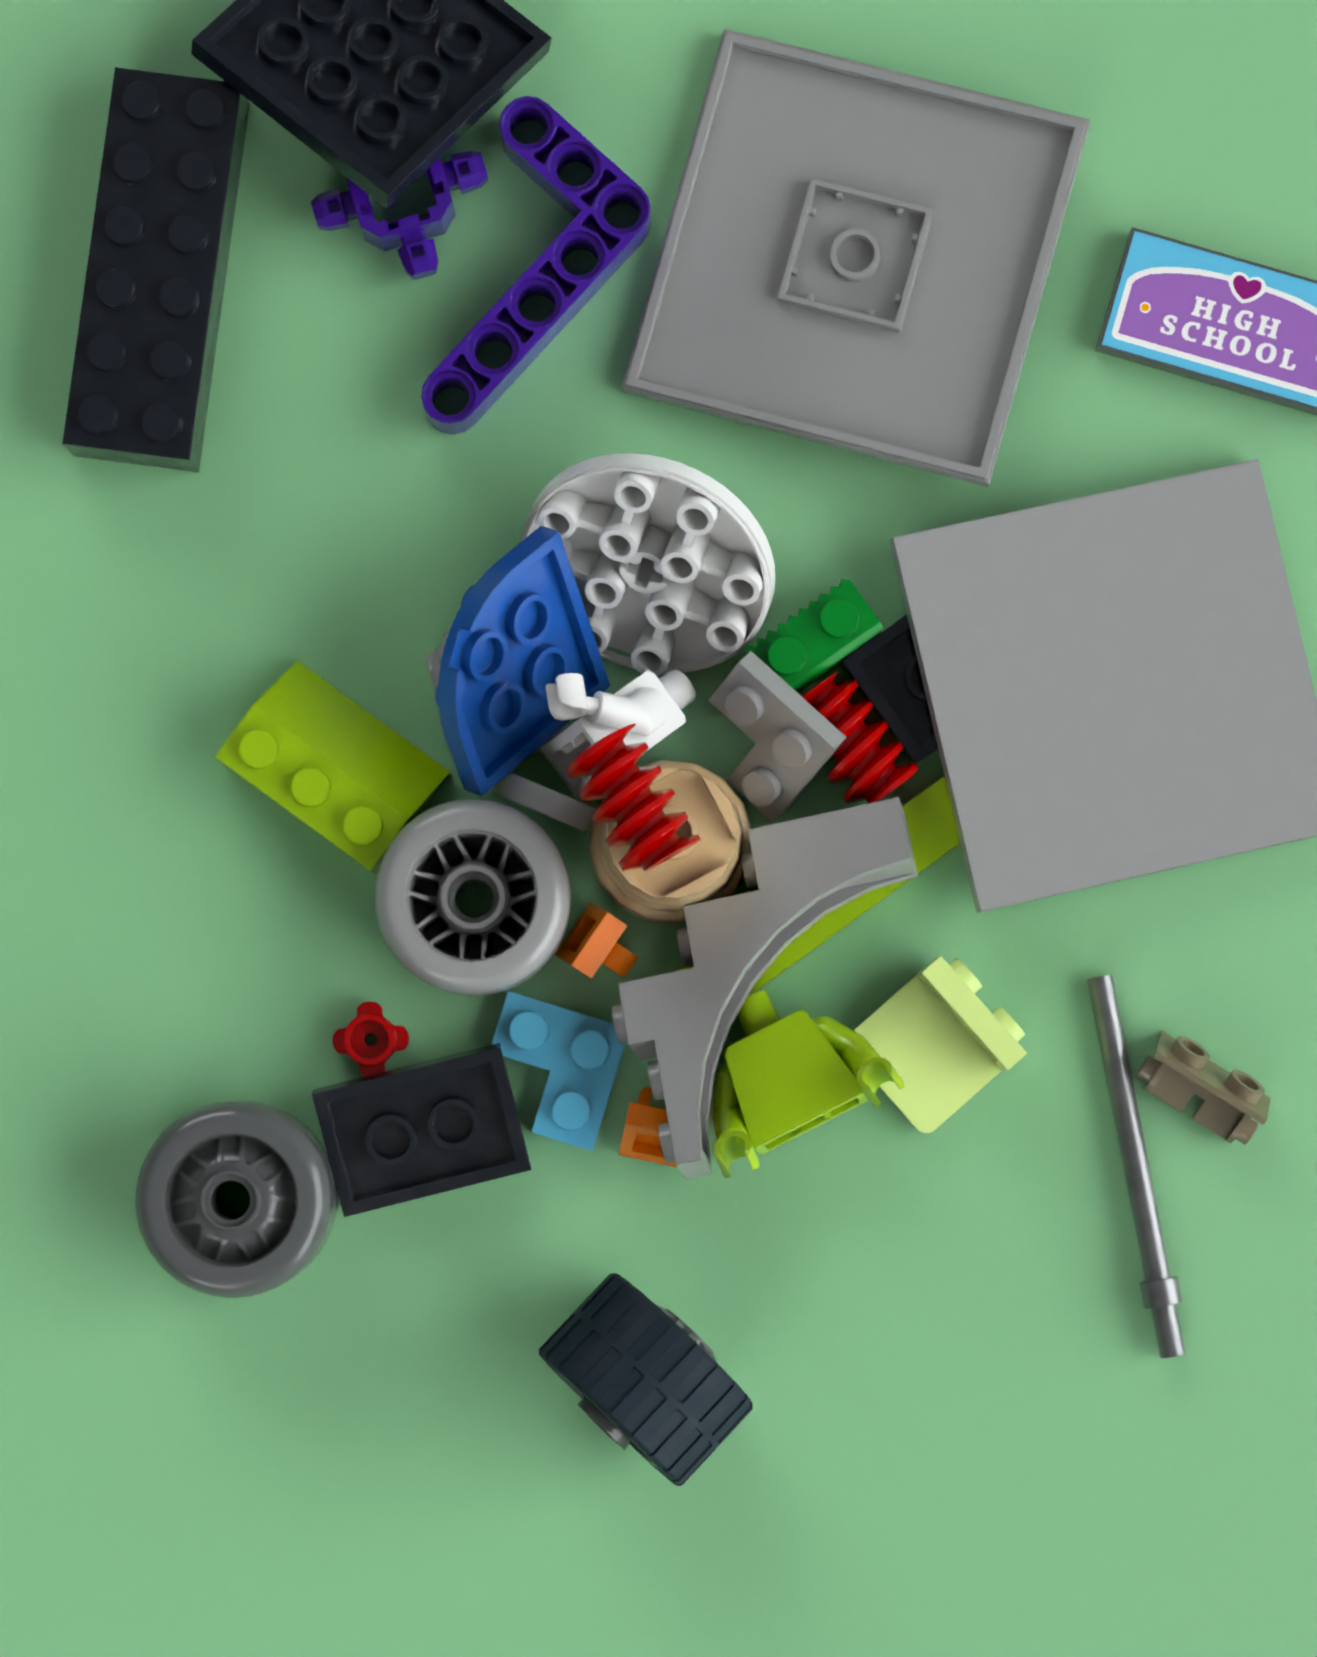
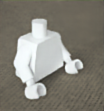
M677 669L670 670L659 679L655 673L647 670L615 694L598 691L593 697H586L584 679L581 674H560L555 679L556 684H547L545 686L550 713L557 720L579 719L565 730L556 732L533 753L543 752L545 754V759L550 761L573 795L579 800L581 799L579 792L591 779V776L570 778L566 769L580 752L607 735L634 723L636 725L623 739L625 745L646 742L649 750L686 723L685 715L681 710L695 700L696 692L686 675Z

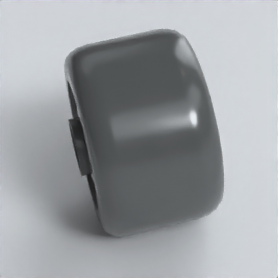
M217 1102L202 1106L181 1116L169 1125L153 1143L143 1161L137 1180L136 1216L143 1240L158 1264L177 1281L193 1290L211 1296L223 1298L250 1297L275 1289L293 1279L311 1264L320 1253L329 1237L335 1220L337 1188L327 1152L316 1135L299 1119L280 1108L261 1102ZM229 1180L243 1184L250 1195L249 1208L240 1218L226 1216L217 1204V1193L220 1187Z

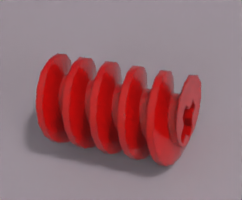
M835 673L802 696L847 737L828 759H836L837 762L827 778L832 784L851 779L852 783L842 797L846 804L866 800L867 804L878 802L913 777L919 767L915 762L897 767L894 765L893 762L904 748L900 741L883 746L878 743L889 727L884 720L865 725L863 721L873 707L872 702L867 700L851 705L848 700L858 687V683L853 679L836 684L833 681L837 675Z
M634 723L607 735L584 749L570 763L566 772L570 778L591 776V779L582 788L579 795L583 801L604 799V802L593 814L592 818L596 825L617 822V826L605 841L609 848L630 845L631 848L618 862L622 871L643 868L645 872L688 849L701 839L699 835L677 837V830L688 819L686 812L664 814L662 809L675 793L672 788L651 791L649 786L662 770L659 765L638 768L636 762L649 747L646 742L625 745L623 739L636 725Z

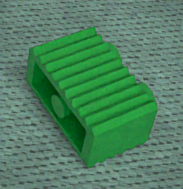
M841 578L838 587L831 586L828 594L820 593L818 601H810L807 609L799 608L797 617L789 615L786 624L778 623L776 631L768 630L766 639L757 638L755 646L747 645L745 656L752 651L799 693L840 664L847 656L880 634L884 627L851 580Z

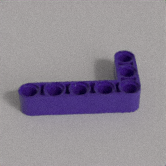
M524 96L516 98L506 105L501 114L499 124L503 149L516 166L568 211L574 219L438 365L423 384L421 399L427 419L434 428L442 433L455 435L466 432L473 427L643 243L649 233L651 207L648 196L643 189L549 104L537 97ZM533 120L542 124L546 129V133L536 143L522 144L512 136L515 126L522 121ZM571 162H582L593 171L590 180L584 185L577 187L568 186L563 183L558 177V173L563 166ZM620 203L629 204L638 211L640 217L629 228H615L604 217L608 209ZM583 249L591 252L596 257L597 264L588 274L573 275L562 266L565 256L573 250ZM534 295L545 296L552 301L555 308L547 319L539 322L529 321L519 312L524 300ZM499 341L508 345L512 350L509 361L502 367L495 369L486 368L481 365L477 360V353L480 348L488 342ZM445 388H460L468 394L469 401L463 411L455 415H444L436 410L434 407L435 398Z

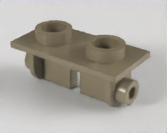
M1161 1031L1158 1036L1154 1056L1148 1055L1136 1074L1138 1079L1145 1082L1143 1089L1180 1112L1184 1110L1192 1096L1196 1094L1204 1100L1194 1113L1193 1120L1229 1143L1236 1139L1244 1145L1247 1144L1257 1129L1258 1123L1256 1121L1262 1125L1267 1121L1270 1097L1264 1094L1265 1090L1262 1085L1242 1071L1233 1070L1230 1073L1209 1060L1210 1055L1195 1041L1184 1036H1178L1175 1039Z

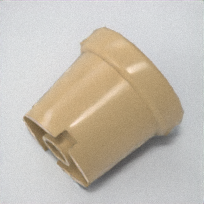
M662 759L639 766L638 768L659 765L662 772L649 786L651 791L672 788L675 795L662 809L664 814L686 812L688 819L677 830V837L699 835L701 840L648 871L644 872L643 868L622 871L618 862L631 848L630 845L609 848L605 841L617 826V822L596 825L592 818L590 821L588 852L598 883L618 907L646 922L680 925L686 923L683 906L736 894L745 878L741 853L751 851L748 829H752L745 803L723 777L694 762ZM601 799L597 804L595 812L602 805L604 799Z

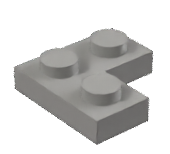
M752 651L736 664L708 700L756 743L726 781L772 823L788 809L847 738Z

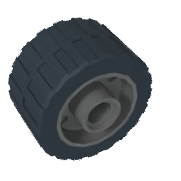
M617 1273L609 1274L539 1348L540 1357L582 1399L577 1404L579 1408L622 1449L625 1450L631 1445L644 1459L676 1486H682L753 1410V1403L748 1395L718 1364L710 1347L673 1312L654 1304L640 1290Z

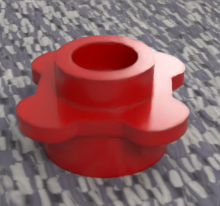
M368 1001L358 1006L357 1017L349 1023L347 1028H340L334 1033L332 1042L334 1049L338 1053L348 1054L359 1064V1071L363 1076H369L384 1072L386 1061L396 1051H403L407 1048L409 1033L405 1027L400 1025L394 1026L385 1018L381 1005ZM370 1033L377 1037V1042L373 1046H368L365 1043V1037Z

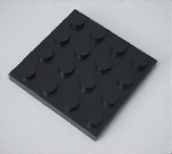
M235 0L192 40L191 55L387 209L549 52L552 37L504 0Z

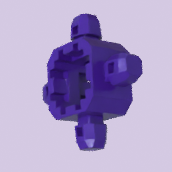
M470 150L450 154L451 161L441 163L439 158L427 169L437 205L428 207V213L419 216L415 214L397 219L398 222L388 225L386 220L376 222L368 194L346 177L350 190L339 193L338 187L318 194L311 201L317 226L321 230L333 231L348 228V221L358 218L366 242L383 251L401 247L397 251L406 274L412 280L432 276L437 273L439 261L434 239L430 238L445 234L456 215L450 192L460 189L462 195L481 188L488 181L481 152Z

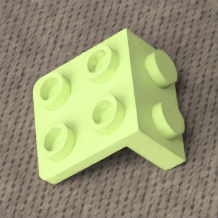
M942 956L934 958L854 1029L855 1032L868 1040L881 1058L887 1059L902 1078L905 1086L901 1090L892 1081L885 1082L879 1087L911 1124L922 1133H931L936 1130L1001 1071H1008L1027 1054L1018 1043L1025 1036L1023 1030L1002 1007L999 1006L991 1013L975 995L982 988L981 983L958 958L950 964Z

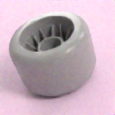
M463 799L447 802L428 809L410 821L396 835L379 866L375 885V909L385 942L394 956L409 972L429 985L447 992L469 996L489 995L503 992L522 984L538 973L549 962L560 946L567 930L571 912V887L567 869L559 850L548 834L534 820L517 809L502 803L481 799ZM472 882H481L488 885L494 896L493 905L489 912L478 918L463 915L458 907L460 891L464 886Z

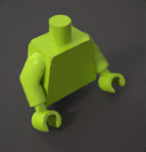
M765 990L747 996L736 1016L746 1037L723 1050L727 1063L718 1070L715 1076L712 1120L717 1140L713 1147V1153L725 1178L731 1177L728 1169L730 1163L740 1157L748 1158L752 1170H756L759 1167V1159L755 1150L760 1155H763L867 1101L878 1107L882 1103L876 1096V1091L881 1084L892 1081L895 1082L900 1090L904 1088L905 1084L892 1064L887 1059L881 1058L868 1040L854 1030L829 1016H819L811 1019L804 1009L780 1019Z

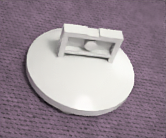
M635 453L609 454L584 460L559 473L544 487L535 500L525 522L521 542L540 526L560 532L601 658L618 665L636 669L641 674L647 670L655 673L656 676L668 673L672 669L680 670L682 673L691 672L724 662L745 648L756 636L770 608L775 589V564L770 545L761 526L750 510L725 486L710 476L683 463L663 457ZM609 646L631 654V657L619 655L606 648Z

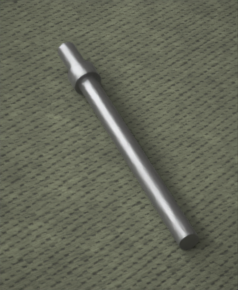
M1107 975L1087 979L1145 1277V1281L1139 1283L1144 1309L1151 1308L1160 1358L1176 1357L1186 1354L1176 1306L1177 1303L1182 1302L1177 1276L1170 1275L1113 976Z

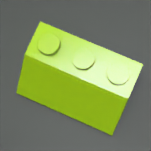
M298 660L252 705L215 755V758L375 875L378 873L385 852L396 835L410 821L424 811L451 774L439 763Z

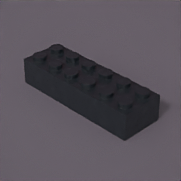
M115 67L62 443L75 457L199 472L250 105L246 97L225 81Z

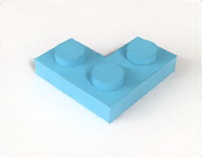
M508 991L492 1044L500 1043L504 1057L550 1071L531 1132L593 1151L626 1043H619L614 1023Z

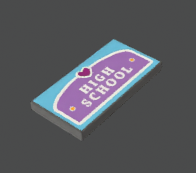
M1132 227L1128 235L1095 351L1317 415V280Z

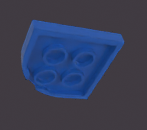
M540 526L488 569L475 585L468 588L462 598L461 607L453 621L444 646L438 685L435 691V701L439 707L441 726L464 790L481 797L570 721L557 720L551 715L545 688L547 684H556L555 679L560 674L578 673L583 676L586 697H593L596 692H604L610 687L560 532Z

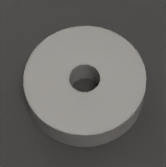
M511 772L499 781L491 792L584 832L587 831L596 809Z

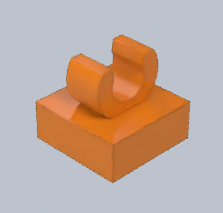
M591 902L554 954L591 979L601 964L625 978L638 959V956L617 943L627 925Z
M644 1087L639 1094L637 1103H629L619 1155L677 1167L675 1161L666 1163L660 1144L658 1125L668 1123L666 1109L651 1106L652 1089Z

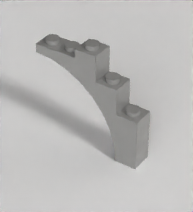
M899 797L748 829L751 851L741 853V862L748 890H759L683 906L687 927L677 929V941L684 967L694 966L693 968L618 983L621 1004L612 1006V1017L617 1039L620 1044L628 1043L640 1061L657 1058L656 1061L648 1062V1075L655 1100L664 1099L668 1123L658 1125L660 1144L666 1163L675 1161L677 1168L686 1179L712 1174L708 1121L714 1074L729 1029L754 984L786 946L826 914L872 890L918 876L907 819Z

